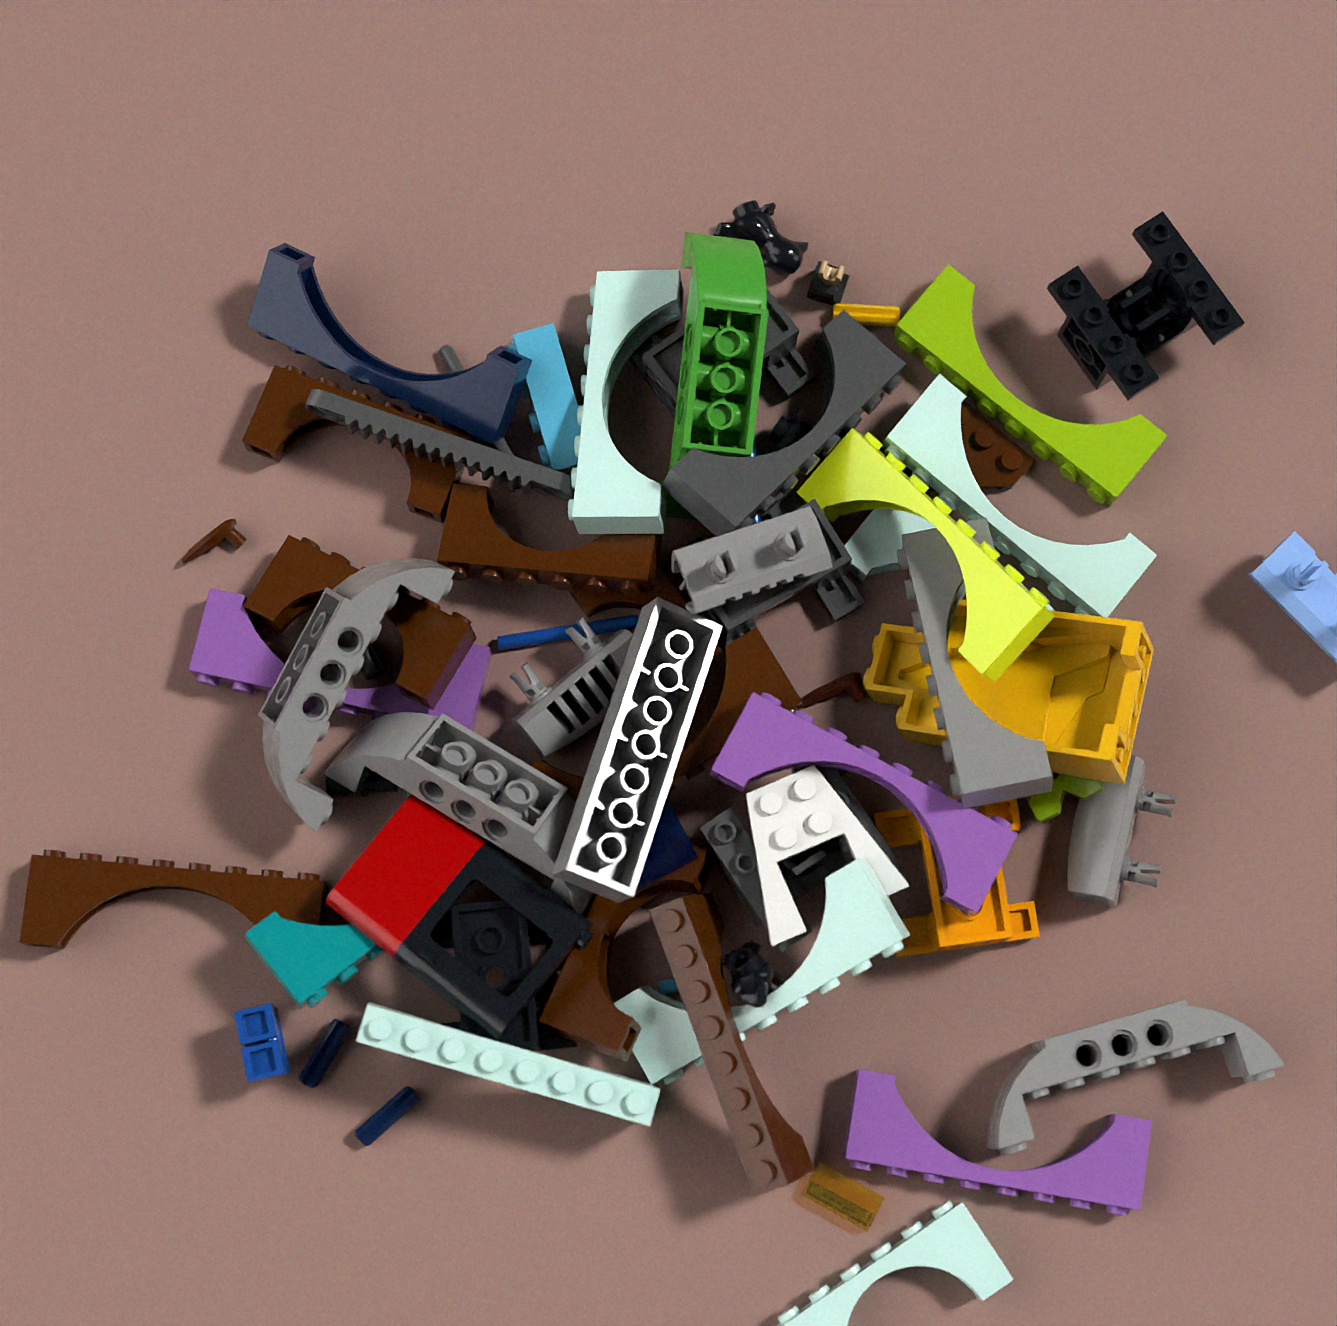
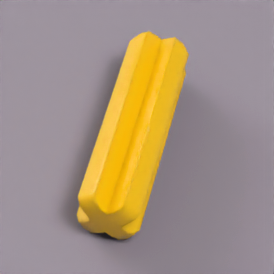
M836 303L833 307L832 316L834 319L840 312L845 310L861 325L896 327L900 321L901 312L900 308L895 306Z

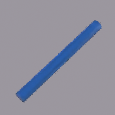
M634 614L586 623L596 635L617 632L620 629H635L638 615ZM577 624L497 636L499 650L572 639L565 632L568 627H573L583 637L584 635Z

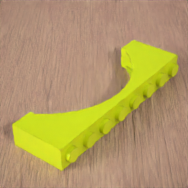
M852 428L796 493L807 503L815 499L827 519L831 522H834L841 515L856 511L889 509L908 512L932 523L946 538L954 551L965 583L967 624L964 644L957 651L982 675L996 682L1055 617L1046 607L1050 601L1036 588L1032 587L1029 591L1024 587L1021 582L1025 577L1010 564H1007L1004 568L997 561L1000 554L986 541H983L980 545L972 538L976 531L961 518L957 522L949 516L952 509L938 496L932 500L925 493L929 487L916 475L912 474L909 478L902 472L906 465L891 452L887 456L879 450L883 444L868 431L862 435Z

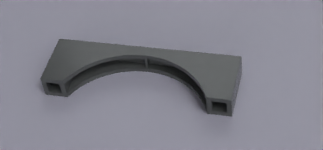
M845 310L840 312L822 329L812 347L822 371L824 401L819 422L808 434L784 449L753 457L720 456L692 448L669 470L662 484V489L716 536L753 525L755 521L752 519L758 513L762 517L765 516L777 502L775 497L779 493H782L784 496L788 494L799 480L796 477L801 472L807 475L820 460L817 456L822 452L828 455L840 442L841 438L839 435L842 432L848 433L852 428L855 429L862 420L860 415L864 411L868 415L871 414L882 401L880 396L884 392L890 395L902 382L903 379L899 375L906 363Z

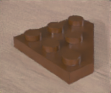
M965 400L962 401V441L966 459L980 489H1012L1034 464L1035 459ZM906 466L902 472L910 478L913 471ZM929 485V489L925 493L935 490Z

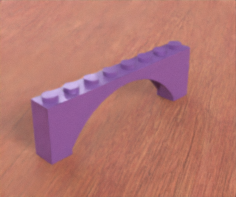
M210 588L189 671L194 677L198 678V683L206 686L218 687L220 682L233 685L232 690L239 693L253 695L254 690L267 692L268 697L285 663L267 647L255 629L252 619L244 607L248 600L246 596ZM472 645L434 710L402 695L396 683L369 689L345 688L347 690L346 697L337 709V713L358 717L360 712L373 715L372 720L386 714L398 712L424 713L440 717L443 713L474 732L492 655L490 647Z
M762 692L761 695L752 693L710 771V776L740 792H743L747 784L764 776L783 770L813 765L815 767L838 768L854 772L877 782L891 791L908 807L926 832L935 852L941 874L943 892L939 899L970 916L978 913L1018 833L1011 830V823L995 815H992L991 818L977 812L978 806L963 809L961 797L956 801L945 795L946 789L930 780H926L923 783L911 777L913 772L907 767L896 762L889 765L879 760L880 754L865 745H860L859 748L846 742L847 736L831 727H827L826 731L813 724L814 719L799 710H794L791 713L780 707L782 702L768 693Z
M857 1069L855 1072L842 1158L851 1160L850 1167L872 1171L873 1164L887 1166L886 1174L909 1177V1170L923 1172V1180L945 1184L946 1177L960 1179V1187L982 1190L983 1183L997 1185L996 1193L1016 1197L1019 1195V1190L1034 1192L1033 1200L1055 1203L1056 1196L1070 1198L1069 1206L1092 1210V1203L1107 1205V1213L1124 1216L1129 1215V1209H1141L1152 1120L1109 1114L1107 1124L1091 1140L1060 1160L1026 1170H996L976 1165L960 1158L934 1140L914 1119L894 1085L896 1075Z

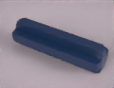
M339 1019L332 1020L299 1075L298 1080L310 1088L318 1086L351 1030L349 1025Z
M405 1086L355 1131L356 1137L363 1145L370 1146L419 1102L418 1094L410 1086Z

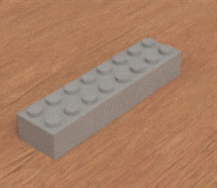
M659 597L642 608L552 876L618 903L634 897L722 629L721 625L697 614H692L688 610Z

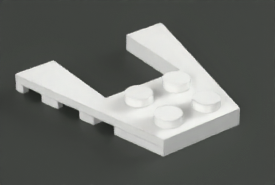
M815 765L746 794L771 947L807 931L777 864L787 858L844 835L854 860L862 857L866 858L887 896L909 887L907 881Z

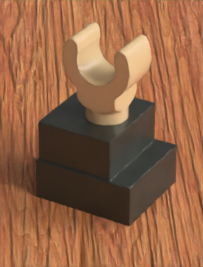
M826 260L818 261L807 292V298L832 306L836 303H841L849 279V275L844 274L845 267L841 265L839 268L827 264L828 261Z

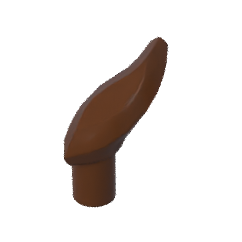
M236 519L225 520L208 533L181 559L182 563L185 564L197 558L208 549L216 547L224 538L235 548L239 549L247 538L234 528L237 524Z

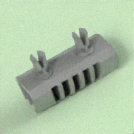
M810 506L674 550L672 554V572L682 573L684 581L679 586V589H688L692 601L685 604V607L692 614L723 605L726 599L732 601L741 599L744 593L748 595L759 593V588H774L777 586L776 582L786 584L794 581L793 577L804 578L833 568L828 547L817 518Z
M581 617L576 620V623L584 637L573 627H568L565 632L585 655L579 664L555 684L546 687L531 669L528 662L523 664L521 668L529 683L515 672L510 675L511 680L517 684L530 700L528 706L512 718L511 721L538 754L542 753L546 756L563 748L605 718L633 637L630 631L620 629L606 641H601L585 622V619Z
M1131 755L1124 785L1101 781L1104 787L1102 792L1087 800L1079 799L1070 838L1067 872L1068 891L1072 892V898L1113 908L1117 907L1121 884H1124L1125 880L1150 885L1155 888L1158 887V879L1143 873L1161 874V865L1129 859L1128 851L1136 814H1139L1141 810L1172 818L1173 809L1159 803L1176 804V795L1144 790L1143 782L1146 765L1144 760L1137 756Z

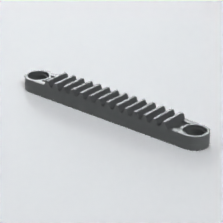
M311 389L305 404V408L311 413L347 426L350 435L360 430L362 439L366 440L372 434L377 444L386 439L391 449L400 444L402 452L407 453L412 448L417 458L427 453L429 462H434L437 458H441L443 467L453 462L455 470L458 472L467 467L469 476H473L479 471L482 474V480L486 481L493 476L498 486L504 481H508L510 490L519 485L522 487V494L524 495L534 490L565 501L574 499L575 489L572 488L571 476L324 390Z

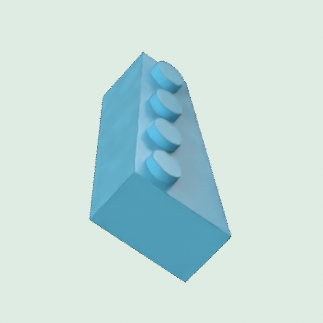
M554 323L513 334L512 344L508 345V349L532 360L521 394L523 399L529 398L533 411L528 413L533 433H540L543 443L542 446L538 447L542 465L545 467L550 466V469L556 471L576 466L578 464V457L575 456L574 441L575 437L581 434V427L578 425L577 418L578 404Z

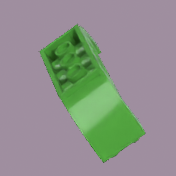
M685 232L681 268L691 269L669 470L692 448L706 453L729 457H750L753 453L769 312L767 310V289L763 259L759 247L754 241ZM658 480V483L662 485L664 481ZM663 489L667 501L666 517L698 520Z

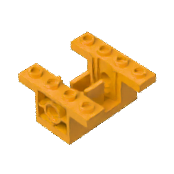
M951 795L949 797L957 801L960 796L953 797V795ZM1017 798L978 806L977 812L988 818L995 815L1011 823L1012 831L1016 832L1022 829ZM909 809L874 813L872 815L874 825L891 849L922 845L932 912L927 916L901 919L910 936L901 940L904 948L894 953L895 958L1040 937L1034 901L1008 904L1002 866L978 913L970 916L939 899L943 892L938 862L927 834L914 814Z

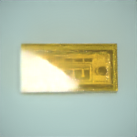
M820 1162L817 1163L815 1171L812 1173L801 1194L866 1231L869 1230L884 1200V1197Z

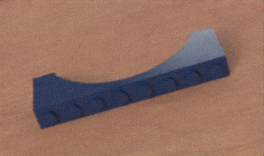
M286 243L268 251L247 324L248 327L257 330L258 334L263 338L278 340L288 345V348L294 353L307 354L319 360V363L326 368L338 369L348 374L350 379L357 383L369 384L379 389L380 393L386 397L398 398L409 403L411 408L417 412L432 414L440 418L441 422L448 427L461 428L471 433L472 437L477 441L494 444L506 435L532 362L531 359L500 345L487 354L484 362L452 373H417L388 364L359 345L335 317L318 283L313 267L314 256Z

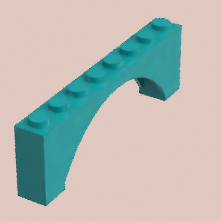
M487 840L489 843H491L494 847H496V848H497L498 850H500L502 853L505 851V850H503L502 848H500L499 846H497V845H495L494 843H492V842H490L489 840ZM276 911L245 933L247 943L300 1010L307 1004L311 1008L318 1005L329 995L326 989L337 981L341 985L346 983L358 973L359 970L356 966L368 958L372 962L385 952L352 924L319 926L298 923L281 918Z

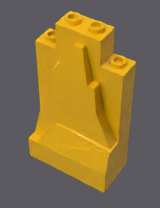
M962 599L952 619L948 638V654L959 684L976 707L991 720L1007 730L1029 739L1044 742L1051 772L1124 785L1154 652L1143 622L1051 611L1055 617L995 682L982 675L957 651L964 644L967 624V600ZM882 623L879 635H875L872 643V654L874 656L871 668L868 667L864 674L863 683L865 690L874 702L901 705L896 714V726L906 741L942 746L941 741H946L947 737L945 729L938 730L936 725L934 708H938L939 703L937 696L930 697L926 676L932 675L930 664L923 665L918 644L924 643L922 632L915 633L914 627Z

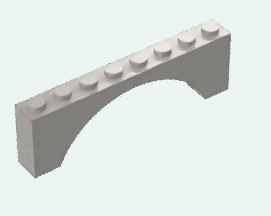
M987 517L966 521L976 531L972 538L980 545L983 541H986L994 548ZM937 528L901 535L903 549L897 550L900 570H907L909 580H904V586L908 602L915 601L917 611L911 612L915 633L922 632L924 643L918 644L922 664H930L932 675L926 676L930 697L937 696L939 707L934 708L937 729H945L947 737L946 741H941L945 763L952 762L955 774L949 775L953 797L960 796L963 809L1052 791V772L1044 742L1013 733L987 717L966 695L953 671L948 654L949 631L957 607L966 594L961 567L954 551Z

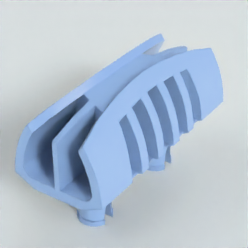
M1294 531L1274 548L1275 551L1262 560L1263 563L1254 571L1252 570L1248 576L1337 664V573L1334 574L1324 560H1319L1314 555L1316 552Z

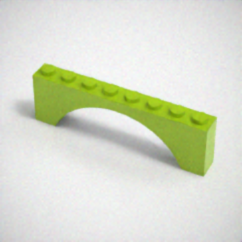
M948 264L896 325L893 337L896 338L897 345L907 353H915L923 360L924 366L930 372L936 375L940 373L963 394L971 397L977 402L978 408L989 417L995 416L1005 424L1006 431L1017 439L1023 438L1032 445V450L1038 457L1043 460H1051L1060 467L1059 471L1066 479L1072 482H1079L1087 489V494L1094 501L1100 504L1105 503L1110 507L1168 435L1141 414L1114 423L1079 424L1042 414L1017 399L995 377L978 346L972 318L975 285Z

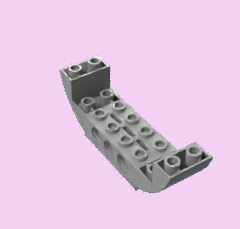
M403 558L387 560L367 566L350 575L334 589L326 587L258 714L264 720L262 741L265 763L271 780L282 799L314 832H317L320 825H324L329 820L333 810L331 805L333 799L316 783L299 776V774H304L312 760L310 753L317 741L320 742L325 737L329 728L328 719L334 708L338 709L343 703L347 693L345 687L351 676L357 675L364 662L362 655L369 643L372 644L377 639L381 631L380 621L386 610L390 611L394 607L399 596L397 591L399 585L401 584L438 604L440 599L446 597L453 585L452 576L455 571L426 559Z
M398 712L378 717L360 729L324 772L326 776L353 792L357 791L372 771L378 773L553 879L554 882L550 890L580 914L595 894L552 876L576 804L566 793L568 788L443 713L440 717L414 712Z
M1186 999L1168 1003L1031 1043L1033 1050L1014 1067L1004 1080L994 1100L988 1122L987 1148L998 1149L1000 1154H1010L1027 1149L1026 1141L1035 1139L1024 1100L1048 1095L1049 1086L1055 1085L1056 1090H1064L1085 1084L1083 1076L1090 1075L1091 1080L1120 1074L1118 1066L1124 1064L1126 1070L1156 1063L1155 1055H1160L1161 1060L1191 1053L1189 1046L1193 1044L1196 1050L1220 1045L1230 1077H1242L1244 1083L1274 1077L1273 1069L1285 1065L1268 1042L1252 1028L1235 1018L1211 1009L1188 1006ZM1148 1028L1154 1034L1153 1044L1147 1039ZM1113 1038L1119 1043L1120 1050L1118 1054H1115L1111 1047ZM1078 1048L1085 1054L1083 1065L1079 1064L1076 1059Z

